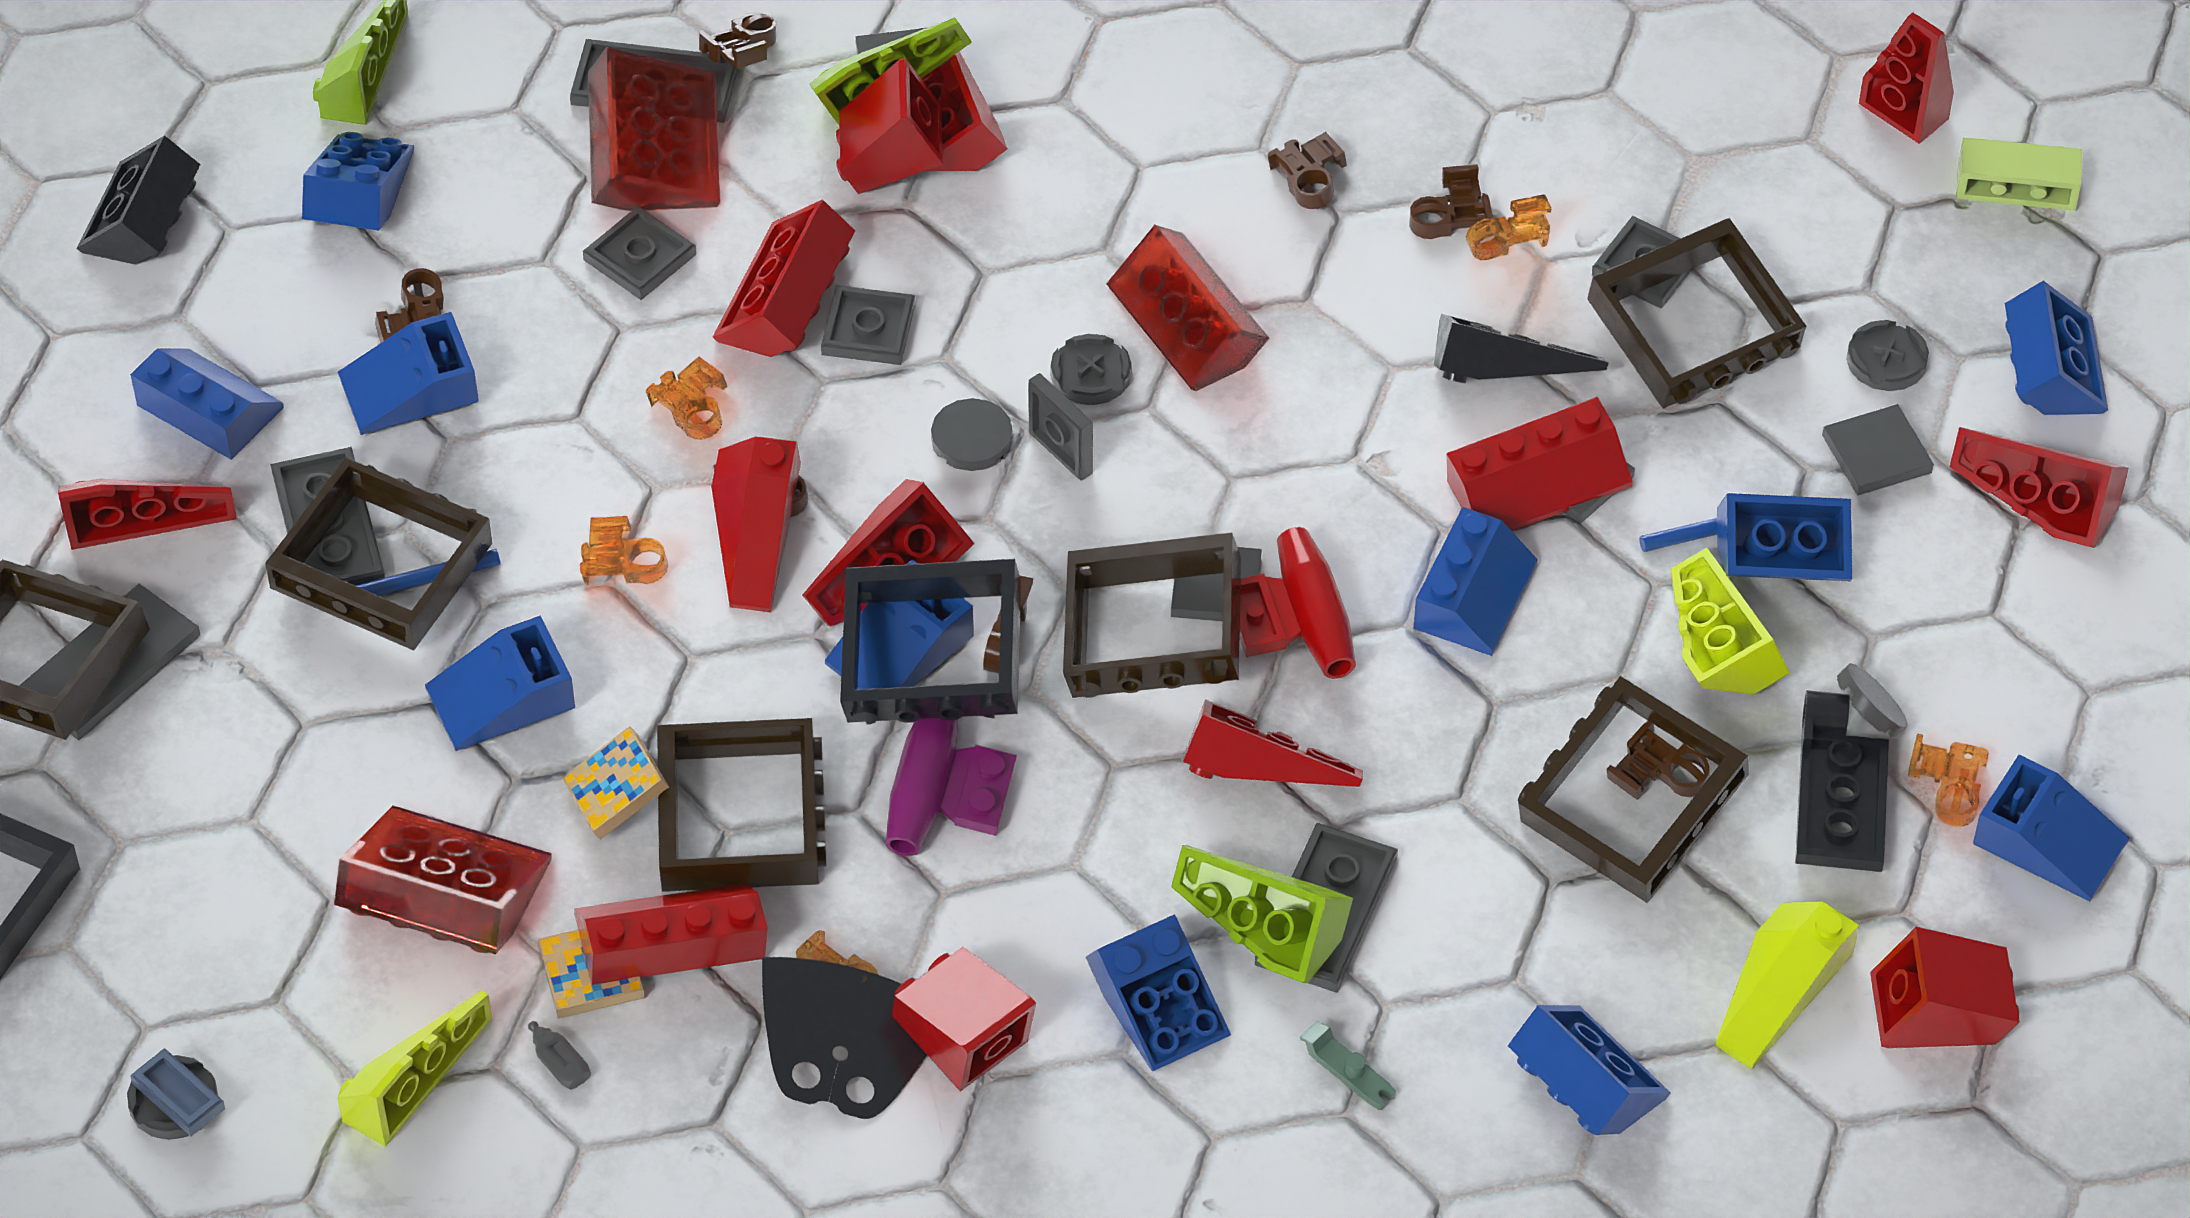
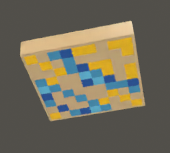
M631 726L562 778L592 832L600 840L669 788L638 733Z
M578 929L538 939L539 950L558 1019L644 998L640 976L591 985Z

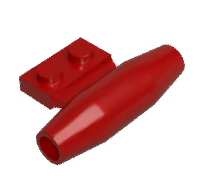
M1303 527L1287 529L1277 538L1282 579L1267 577L1264 574L1241 578L1240 642L1247 658L1287 649L1289 644L1302 637L1323 674L1331 679L1342 678L1355 669L1356 661L1350 621L1329 564L1308 530Z

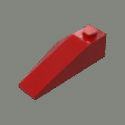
M1912 12L1891 38L1887 48L1877 57L1876 63L1865 73L1862 79L1858 104L1918 144L1949 120L1954 90L1944 32Z
M960 51L922 78L923 82L941 104L943 165L926 171H977L1008 149L999 125Z
M1959 427L1949 466L1987 493L1993 494L2011 506V509L2021 516L2027 517L2042 527V530L2052 537L2091 548L2096 547L2119 509L2129 467L1964 427Z
M755 436L721 448L718 451L711 488L727 594L731 608L771 613L801 466L797 441Z
M100 478L62 485L58 489L71 550L237 519L231 487Z
M905 479L874 509L802 596L827 626L831 627L844 621L846 568L906 565L911 560H914L917 564L956 562L975 543L924 482ZM868 603L861 604V612Z
M1206 699L1183 759L1184 763L1190 765L1189 770L1207 779H1212L1214 775L1222 778L1352 787H1360L1363 780V770L1318 749L1307 748L1306 753L1298 750L1299 744L1292 740V737L1282 732H1267V734H1264L1256 726L1257 720Z

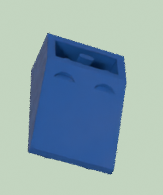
M357 132L338 134L303 174L302 219L379 231L391 216L414 152V145L402 144L401 140L390 137L379 140L363 138V135Z
M452 312L410 323L338 371L339 379L360 435L479 402L475 370Z
M911 560V561L908 562L907 564H917V563H916L914 560ZM964 598L868 603L862 610L860 618L858 689L914 687L974 636L973 605ZM843 637L825 659V665L840 676L842 670Z
M541 615L499 630L425 684V689L455 751L575 708L572 677Z
M2019 754L1979 814L1973 844L2090 902L2125 848L2129 837L2057 772Z
M1175 914L1107 944L1085 957L1103 997L1152 1072L1231 1035Z

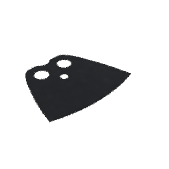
M762 957L763 1009L768 1046L775 1079L782 1093L792 1100L809 1105L819 1101H829L836 1105L843 1114L860 1119L873 1118L885 1110L898 1096L927 1056L892 1017L894 993L901 983L878 974L831 962L791 957ZM837 1046H842L848 1051V1057L843 1061L838 1062L833 1056V1050ZM810 1062L819 1069L820 1080L816 1086L802 1088L794 1082L792 1071L798 1063ZM864 1077L872 1083L874 1095L871 1100L865 1103H856L848 1097L846 1085L852 1078Z

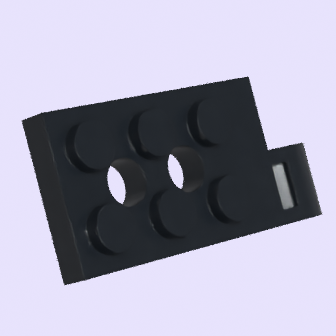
M1806 690L1802 717L1795 864L1882 872L1885 854L1889 739L1846 735L1850 695ZM1845 787L1851 790L1854 795L1848 798H1841L1836 796L1832 789ZM1834 822H1844L1852 830L1847 833H1839L1834 831L1830 825Z

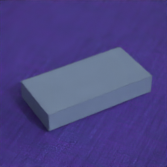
M165 1048L130 1075L132 1084L191 1137L225 1110L224 1101Z

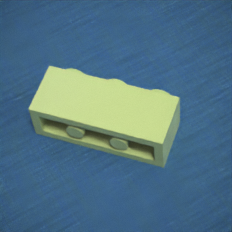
M1963 137L1958 160L1956 199L2075 211L2081 188L2082 149Z

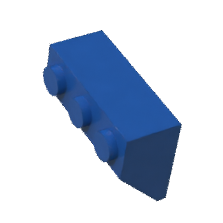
M2044 280L2004 303L2007 316L2005 327L2010 336L2012 347L2010 358L2015 367L2017 379L2015 389L2020 400L2026 405L2030 404L2044 415L2103 414L2108 411L2092 316Z
M157 348L130 374L137 406L230 460L284 408L282 401L191 349Z
M1727 493L1717 507V548L1726 576L1851 582V499Z
M1462 507L1416 597L1413 629L1492 656L1537 566L1538 559L1502 520Z
M1537 1005L1508 1044V1047L1518 1056L1517 1063L1529 1074L1540 1077L1549 1086L1547 1088L1549 1095L1557 1102L1569 1106L1579 1115L1577 1119L1579 1124L1594 1135L1622 1133L1665 1101L1671 1094L1580 1005Z

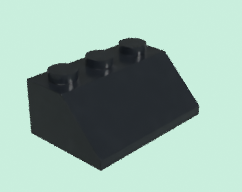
M165 135L120 161L76 249L83 254L130 264H137L150 256L152 258L157 257L168 243L166 235L169 228L178 221L182 214L180 206L183 200L196 186L194 177L201 164Z

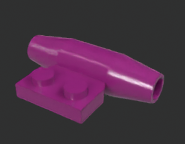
M941 718L919 719L914 722L906 737L889 797L885 843L887 848L903 856L918 854L939 812L954 822L955 826L996 836L1017 755L976 744L975 747L956 749L958 720L949 721Z

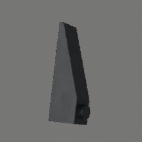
M1441 314L1439 319L1434 366L1444 371L1443 378L1451 381L1466 383L1467 377L1482 380L1604 371L1608 367L1609 362L1602 357L1550 343L1547 346L1541 345L1540 341L1520 334L1509 333L1508 336L1502 335L1501 331L1495 330L1491 326Z

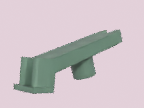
M1316 1021L1300 1036V1040L1306 1043L1308 1053L1312 1058L1371 1106L1378 1110H1383L1385 1101L1380 1095H1385L1390 1100L1395 1098L1396 1090L1390 1083L1365 1064L1366 1060L1362 1054L1358 1052L1352 1053L1333 1037L1329 1026Z

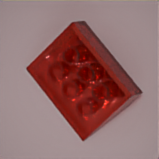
M606 47L588 72L591 203L625 211H632L637 206L644 210L718 207L720 204L715 73Z
M392 805L339 859L334 905L349 909L350 912L359 916H372L388 921L391 925L398 928H411L430 934L431 937L437 940H450L469 946L472 950L479 953H492L496 955L513 936L551 862L552 853Z

